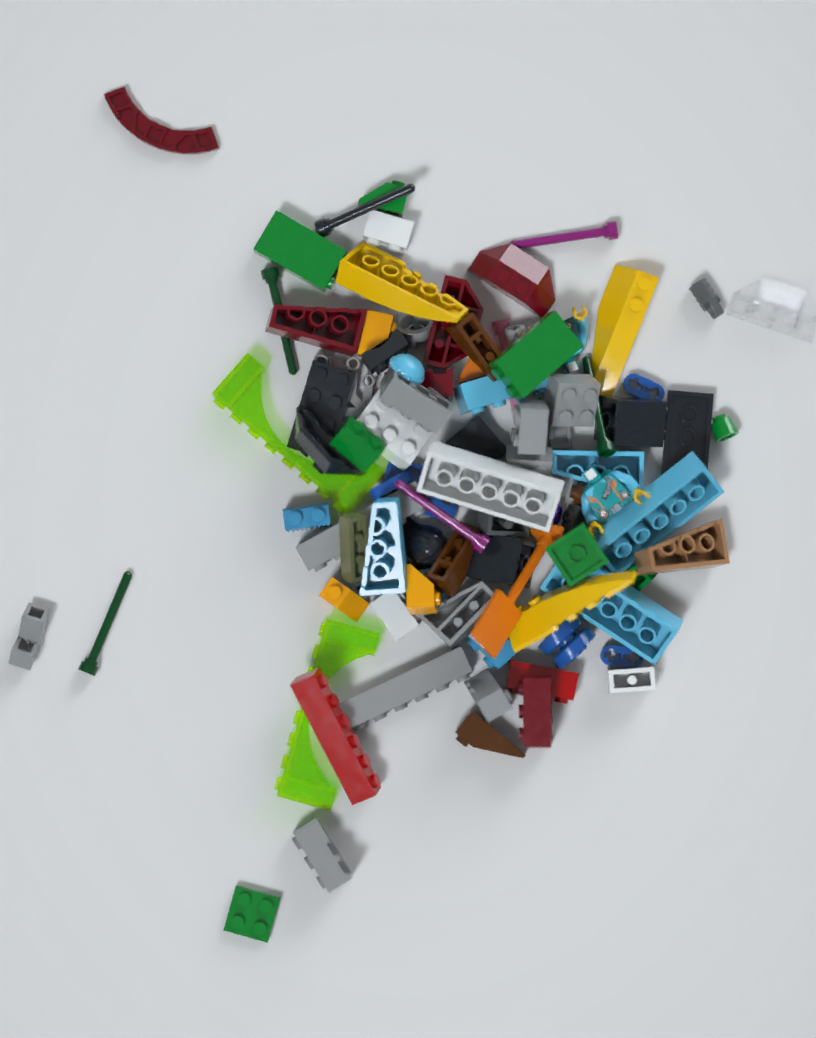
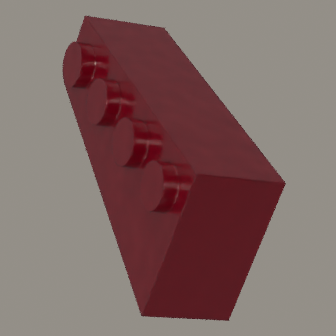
M274 305L270 310L265 332L352 357L357 351L367 309Z

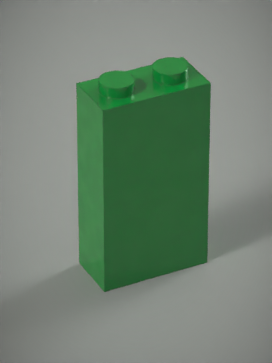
M277 210L253 248L254 253L323 293L326 292L327 288L330 290L333 288L336 282V277L334 276L338 271L340 260L347 255V251Z
M555 310L545 314L488 365L491 367L493 376L497 380H501L506 386L507 394L518 400L525 398L580 350L583 345Z

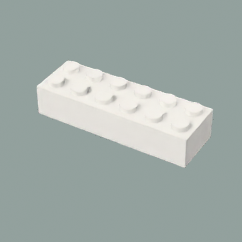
M432 440L417 492L549 533L565 481Z

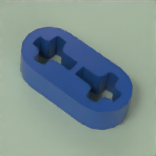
M630 374L623 381L624 390L637 398L650 399L651 395L644 391L645 388L649 390L657 388V393L660 397H655L654 399L662 401L665 393L661 385L639 374ZM636 378L637 384L643 387L642 390L636 387L633 390L629 389L630 384L627 383L628 380L632 381Z
M404 471L371 489L369 493L373 500L383 498L398 490L395 487L397 480H401L406 484L411 483L412 479L409 473Z
M607 645L600 652L601 661L609 666L638 667L644 660L640 655L639 660H635V664H632L630 659H623L624 654L629 655L632 653V650L626 646ZM609 649H613V653L620 654V658H613L612 662H608V658L604 657V653L609 652Z

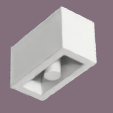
M373 210L369 213L363 239L367 240L366 243L379 247L380 244L389 246L388 250L401 253L402 250L407 251L414 222Z
M402 593L383 594L371 602L370 605L395 640L398 641L419 626L417 621L420 618L418 615H410L407 607L404 605L406 598Z
M654 667L606 671L608 694L656 690Z

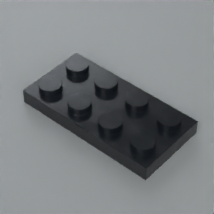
M313 360L299 405L305 406L334 437L342 426L358 373ZM295 417L287 447L298 450L297 447L300 445L295 441Z
M675 390L667 391L668 416L665 421L666 437L663 441L661 475L692 451L708 470L714 394Z

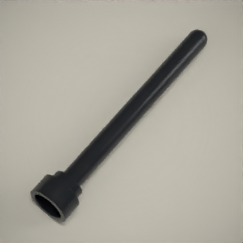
M408 184L331 220L329 218L315 221L316 231L322 237L331 235L335 227L413 193L415 186Z

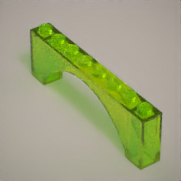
M247 353L212 392V396L215 398L213 402L220 409L223 410L226 407L232 412L230 417L240 425L243 422L249 427L247 432L256 440L259 437L266 442L264 447L273 455L278 452L283 457L281 462L292 470L295 467L301 472L298 476L309 485L312 482L318 488L315 491L325 500L327 497L335 502L333 507L341 514L345 512L351 514L369 491L385 475V472L373 463L363 476L321 474L313 466V461L307 460L288 449L274 434L264 413L261 398V380L265 368Z
M327 619L326 623H321L318 635L322 636L320 645L315 644L312 658H316L314 667L309 666L308 672L320 668L322 673L326 674L327 678L330 679L348 663L366 655L374 656L380 633ZM301 709V711H296L293 724H296L297 727L295 734L290 732L287 746L291 748L289 755L283 756L280 767L284 769L282 778H277L274 790L278 791V797L330 811L337 788L331 787L317 766L310 745L309 721Z

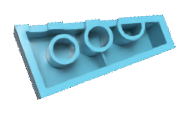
M488 376L462 383L453 389L461 415L470 412L472 415L484 412V408L492 405L493 408L506 405L507 400L511 399L517 402L515 398L507 394L506 386L501 380L493 382ZM548 378L532 392H536V395L545 393Z
M552 449L551 473L589 483L582 473L589 466L593 465L599 474L608 468L612 472L618 470L629 474L641 486V490L644 489V451L616 450V453L612 456L599 457L597 450Z
M400 497L377 498L373 503L360 595L406 592V554Z

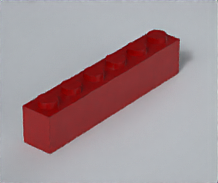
M316 668L297 676L290 684V687L351 804L354 805L376 796L381 788V780L376 773L374 774L368 755L361 749L359 737L353 733L348 716L345 713L343 714L337 695L332 693L329 687V680L326 674L322 673L320 668Z

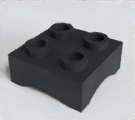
M397 329L392 332L388 341L381 347L366 350L362 353L361 360L371 375L375 372L380 374L389 367L388 363L393 356L407 354L409 343L400 330Z
M479 415L474 417L444 443L495 460L506 452V446Z

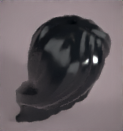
M406 517L407 522L403 524L406 564H411L417 570L430 569L446 545L447 537L437 527L418 524L410 517Z

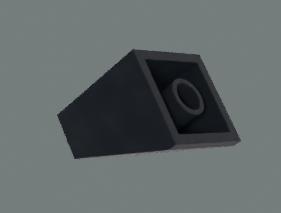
M599 394L607 435L614 442V446L663 447V441L666 437L665 421L668 416L667 402L657 399ZM595 423L593 439L598 441L599 437Z
M487 535L491 539L481 553L474 549L466 577L513 586L536 549V543L508 536ZM532 575L524 588L530 589Z

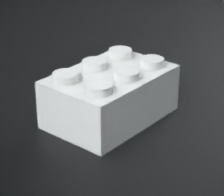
M379 389L356 420L360 421L374 435L379 436L387 445L381 456L404 471L411 465L433 432L424 430L413 419L408 420L404 418L400 411L395 408H388L382 404L379 399Z

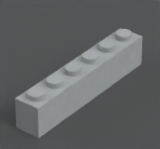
M416 479L407 485L417 491L419 483ZM396 490L384 497H400L403 524L407 522L406 517L412 514L417 517L427 511L400 490ZM373 504L356 512L367 513L368 538ZM339 522L295 547L308 571L313 568L315 572L326 567V561L333 557L335 561L341 559Z
M459 647L345 700L339 706L343 714L345 713L348 716L350 727L355 732L366 727L365 722L372 718L376 722L387 717L386 712L393 708L395 712H398L408 707L406 702L415 699L417 703L428 698L427 693L434 689L438 693L449 688L448 683L455 679L460 683L470 678L469 673L472 672V668L462 647Z

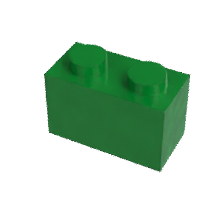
M352 416L336 432L329 443L330 446L364 473L381 456L387 446L379 436L374 435Z

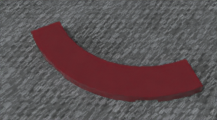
M125 87L104 94L111 111L122 126L149 146L176 154H201L219 149L212 127L190 131L169 129L146 117L133 103Z

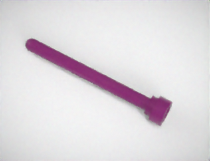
M616 221L607 222L606 225H602V228L514 240L510 243L522 249L603 236L604 239L614 240L618 239Z
M397 480L395 482V487L472 541L470 544L479 553L489 543L491 538L486 534H480L479 532L476 534L403 481Z

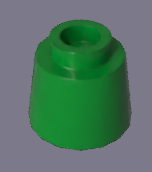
M721 414L712 419L711 427L716 443L728 440L739 434L730 416L726 417L725 414Z

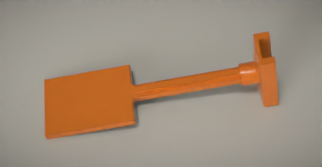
M551 525L549 533L536 528H529V532L538 541L536 549L507 597L501 590L496 589L469 635L492 658L497 657L521 617L522 612L514 603L544 555L545 548L563 536L561 535L564 531L562 526Z

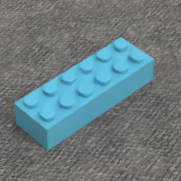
M693 451L643 489V491L650 494V499L646 498L644 494L641 495L640 500L644 505L638 504L633 500L605 522L599 524L604 529V534L600 532L599 528L594 530L595 540L608 558L609 562L606 563V566L612 573L624 572L636 562L635 552L662 542L724 493V490Z
M554 565L539 589L548 593L568 583L557 566ZM600 567L584 579L611 572L604 567ZM631 585L608 599L602 596L603 600L597 606L590 610L585 607L579 614L653 665H655L683 623L682 619Z

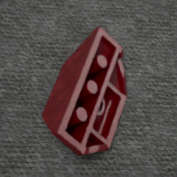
M511 243L479 251L467 270L540 318L548 313L556 300L549 267Z
M445 275L441 294H449L469 309L468 313L473 312L480 322L484 309L469 282L465 279ZM433 320L423 359L424 364L445 369L467 357L446 330V327L452 322Z

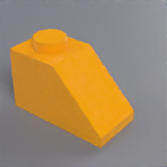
M367 310L357 353L358 357H361V354L366 350L376 349L388 341L392 332L396 330L397 322L393 321L394 315Z
M406 564L407 610L410 615L438 613V606L441 605V593L437 592L434 584L411 564Z
M331 577L319 594L321 598L355 622L359 620L370 604L333 577Z

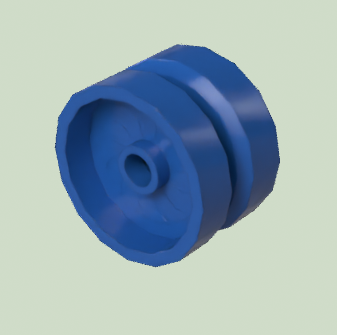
M578 615L571 622L565 619L558 626L559 629L551 633L538 646L545 655L551 654L557 647L560 649L552 660L560 670L570 661L576 659L587 648L586 645L596 636L589 627H584L577 634L574 633L582 622Z

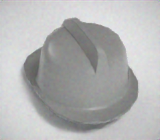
M400 312L396 329H399L407 342L411 343L413 348H416L418 343L424 342L429 338L433 320Z

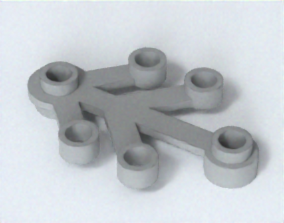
M326 352L317 353L313 359L318 361L320 357H324L326 364L332 365L333 362L331 355ZM350 357L347 360L346 365L349 371L358 373V369L361 367L359 358ZM353 359L358 363L356 368L350 366V361ZM357 374L350 396V402L355 408L347 407L345 416L358 418L370 401L373 394V386L376 383L373 375L366 374L361 379V383L364 386L362 401L357 395ZM366 377L372 378L371 385L365 384Z

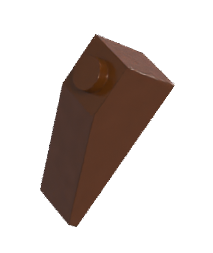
M467 313L458 323L449 324L446 330L458 347L495 382L497 379L491 373V367L488 364L501 352L474 313Z
M460 521L476 534L480 532L479 527ZM456 530L426 575L438 592L453 597L466 578L474 552V546L470 544L472 541Z
M473 711L455 731L458 734L456 740L465 747L470 744L475 748L524 758L526 755Z

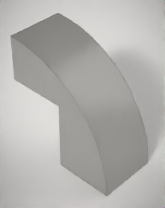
M28 603L21 618L18 637L11 649L9 664L31 670L50 614L49 608Z

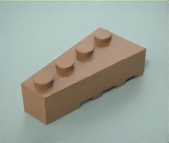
M722 518L634 553L638 575L715 568L730 563Z

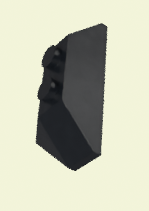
M299 405L296 408L295 441L300 445L297 447L298 450L305 457L310 456L313 459L315 469L321 474L363 476L365 473L329 445L333 436L305 406Z

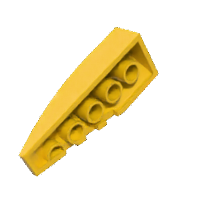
M364 241L340 260L336 277L337 284L393 310L416 317L458 323L469 311L467 307L449 294H441L438 291V286L434 283L428 284L422 280L420 273L408 270L405 262Z
M618 265L614 266L598 306L591 360L595 379L601 384L599 392L601 395H613L658 283V277L637 269Z
M633 570L586 578L571 587L567 584L542 596L537 594L529 599L528 604L521 606V604L517 605L516 607L522 612V615L509 635L513 651L516 653L555 632L565 619L571 622L577 618V615L585 607L590 610L597 606L603 600L602 596L608 599L634 582L638 575L637 572Z

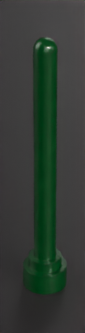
M272 267L261 270L262 280H265L266 284L269 285L273 306L282 305L277 284L279 281L278 277L280 276L279 268ZM280 336L288 371L291 375H295L298 370L291 340Z
M588 356L583 357L582 363L585 374H590L595 378L591 358ZM598 398L595 423L599 440L597 441L596 450L599 457H609L614 455L616 450L614 442L608 438L601 403Z
M124 572L88 658L81 661L79 670L93 676L96 675L98 670V662L96 661L131 581V572Z

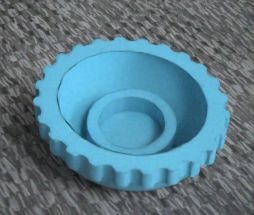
M398 354L390 359V366L403 379L414 384H421L425 379L424 367L414 356Z

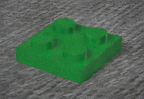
M584 523L545 548L570 587L609 562Z
M236 885L224 931L268 943L280 897Z

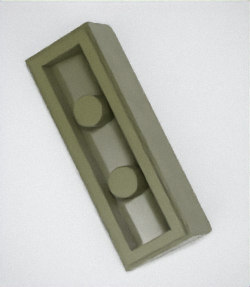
M367 513L339 515L341 577L347 582L354 583L361 581L363 578L368 544Z

